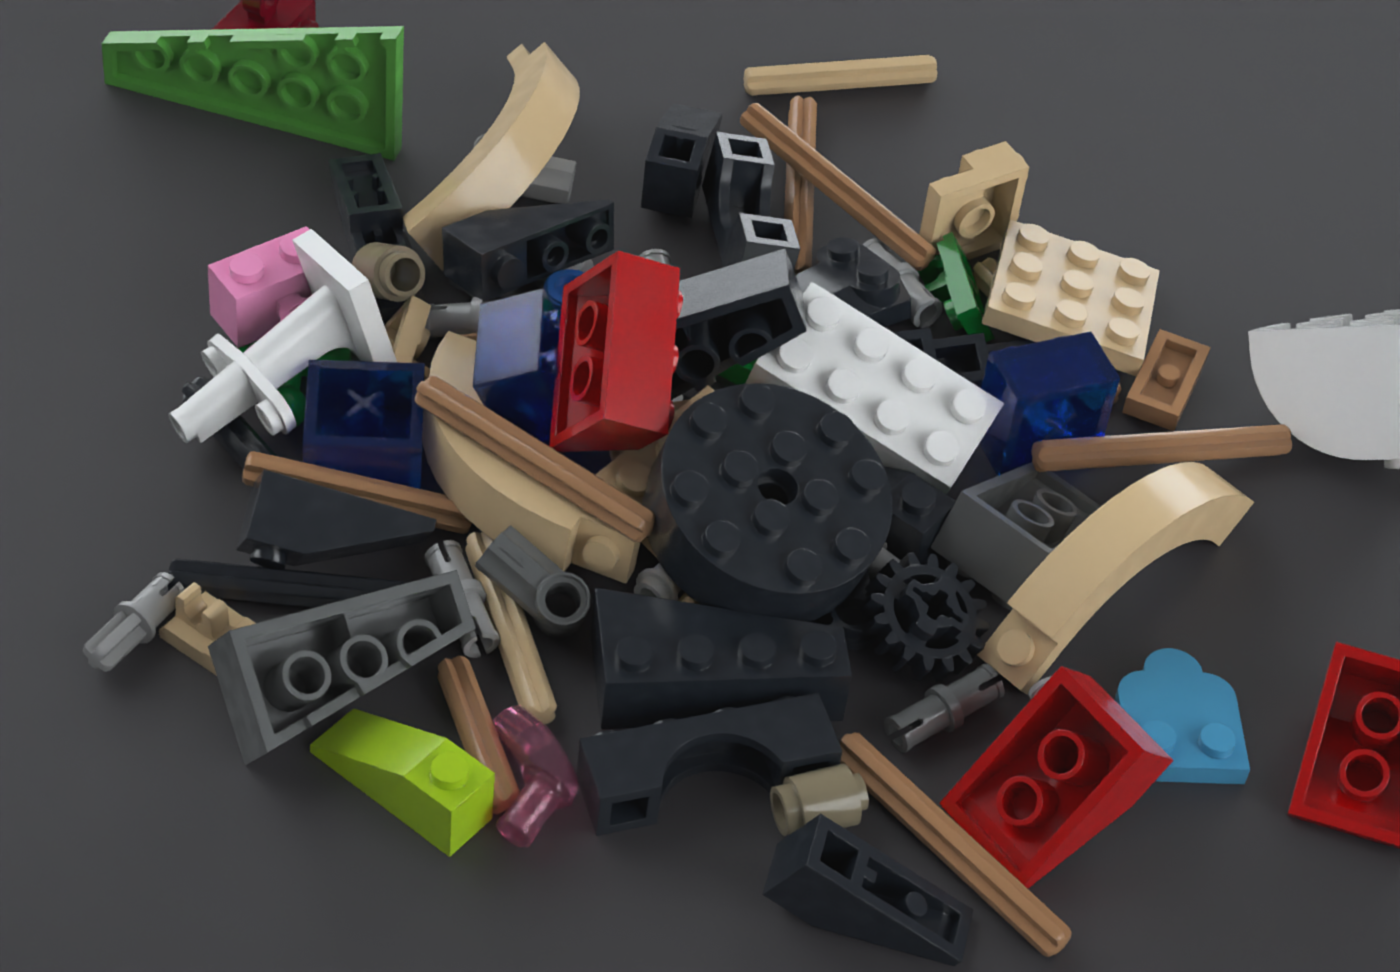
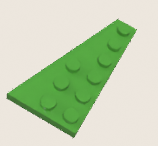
M404 26L110 31L102 42L105 84L363 153H381L382 158L395 161L402 148Z

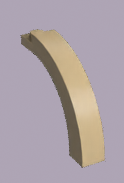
M545 42L531 54L521 44L506 56L514 70L515 77L512 91L502 111L465 159L430 194L403 216L407 232L442 271H444L442 227L486 210L510 208L547 164L572 123L578 107L580 87L575 77Z
M448 331L437 347L431 362L429 376H438L482 405H485L492 395L500 350ZM424 410L422 418V443L431 471L448 499L452 500L457 509L484 534L495 540L501 532L511 525L564 572L572 563L622 583H627L635 569L640 542L631 541Z
M1196 462L1177 463L1143 477L1097 509L1044 559L1007 602L1013 609L988 639L984 649L977 656L1020 691L1028 695L1030 688L1040 680L1083 625L1128 580L1151 562L1182 544L1195 540H1209L1220 546L1253 505L1254 501L1207 466Z

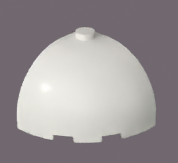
M1400 309L1365 315V319L1353 320L1352 314L1312 318L1309 322L1297 323L1295 329L1290 328V323H1280L1248 331L1251 367L1256 385L1268 409L1280 424L1290 428L1293 436L1308 446L1335 457L1352 460H1384V468L1400 469Z

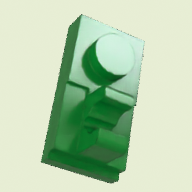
M950 232L943 236L944 240L936 243L940 254L935 256L927 268L922 271L917 270L924 284H926L924 287L935 298L943 302L947 316L955 331L964 328L968 335L984 333L985 341L988 342L995 339L990 326L981 324L985 307L971 264L953 232Z

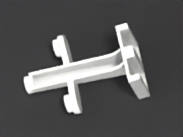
M312 229L292 240L312 295L244 353L219 333L207 342L208 348L201 351V356L214 378L181 406L168 413L174 429L185 443L195 438L202 443L253 405H255L260 421L271 435H275L280 431L288 434L296 427V420L289 405L277 388L330 350L336 348L350 349L379 377L398 366L369 280Z

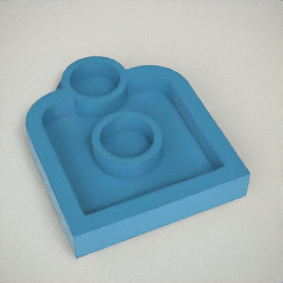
M1164 648L1152 652L1146 658L1142 670L1131 672L1122 678L1114 700L1174 760L1157 778L1156 782L1245 784L1250 772L1237 697L1234 689L1227 681L1214 674L1203 673L1200 664L1194 657L1184 651L1173 648Z

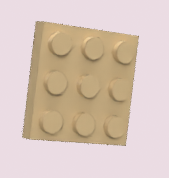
M1010 219L1003 236L981 324L1137 376L1145 357L1160 270L1151 268L1138 259L1122 258L1099 250L1088 242L1073 241L1049 233L1036 224H1023Z

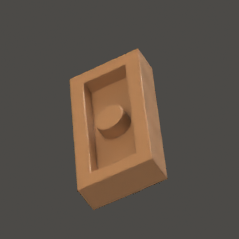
M1159 329L1126 397L1122 413L1175 431L1207 362L1211 347Z

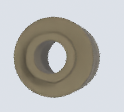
M380 242L369 243L356 253L352 261V265L369 280L375 298L396 302L408 300L421 289L425 281V268L419 255L406 246Z
M844 763L785 777L783 784L772 787L770 792L773 817L783 836L792 834L820 813L843 828L858 825L861 821L862 811L866 810L869 805L868 792L862 776L859 773L852 774L849 767Z

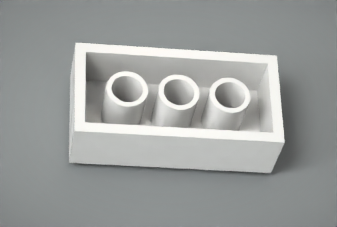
M811 282L803 293L807 331L758 358L745 384L762 383L785 386L824 401L852 420L874 447L883 466L913 472L947 494L1004 403L822 287Z

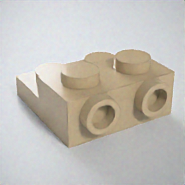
M1004 141L962 155L958 174L929 183L919 235L936 249V255L940 254L936 243L944 240L943 236L950 232H953L968 260L1001 248L1003 236L1010 219L1017 221L1029 171V166L1024 158Z

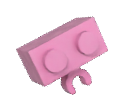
M307 226L208 265L210 315L237 348L259 340L312 295L292 241L294 238L310 230Z

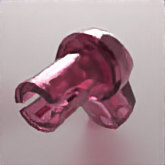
M515 705L498 714L494 718V726L501 743L518 762L525 786L503 816L498 819L496 827L500 834L512 844L522 848L525 845L526 848H529L555 809L572 805L578 792L579 782L569 757L554 733L525 707Z

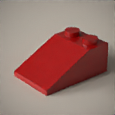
M1340 642L1335 643L1287 816L1400 849L1399 659Z
M1060 666L939 804L963 830L1028 889L1131 808L1174 760L1091 676Z

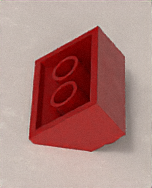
M618 250L563 286L549 443L551 448L558 452L640 450L668 435V430L672 425L675 413L674 403L671 400L672 375L677 367L679 358L678 347L675 345L676 320L680 315L683 304V295L679 290L680 268Z

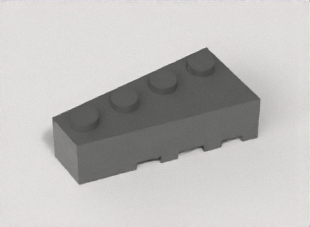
M457 570L229 630L211 643L208 649L244 765L263 756L475 629L476 627Z

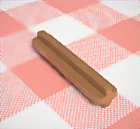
M461 655L453 659L445 658L438 664L439 673L437 678L465 752L495 773L493 814H499L505 810L512 811L519 805L518 797L520 790L470 661Z

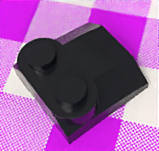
M838 237L830 240L817 251V264L796 275L802 293L805 292L811 282H814L883 327L911 318V298L900 278L898 270L853 238Z

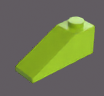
M353 708L310 744V753L448 857L452 856L492 819L495 773L448 738Z

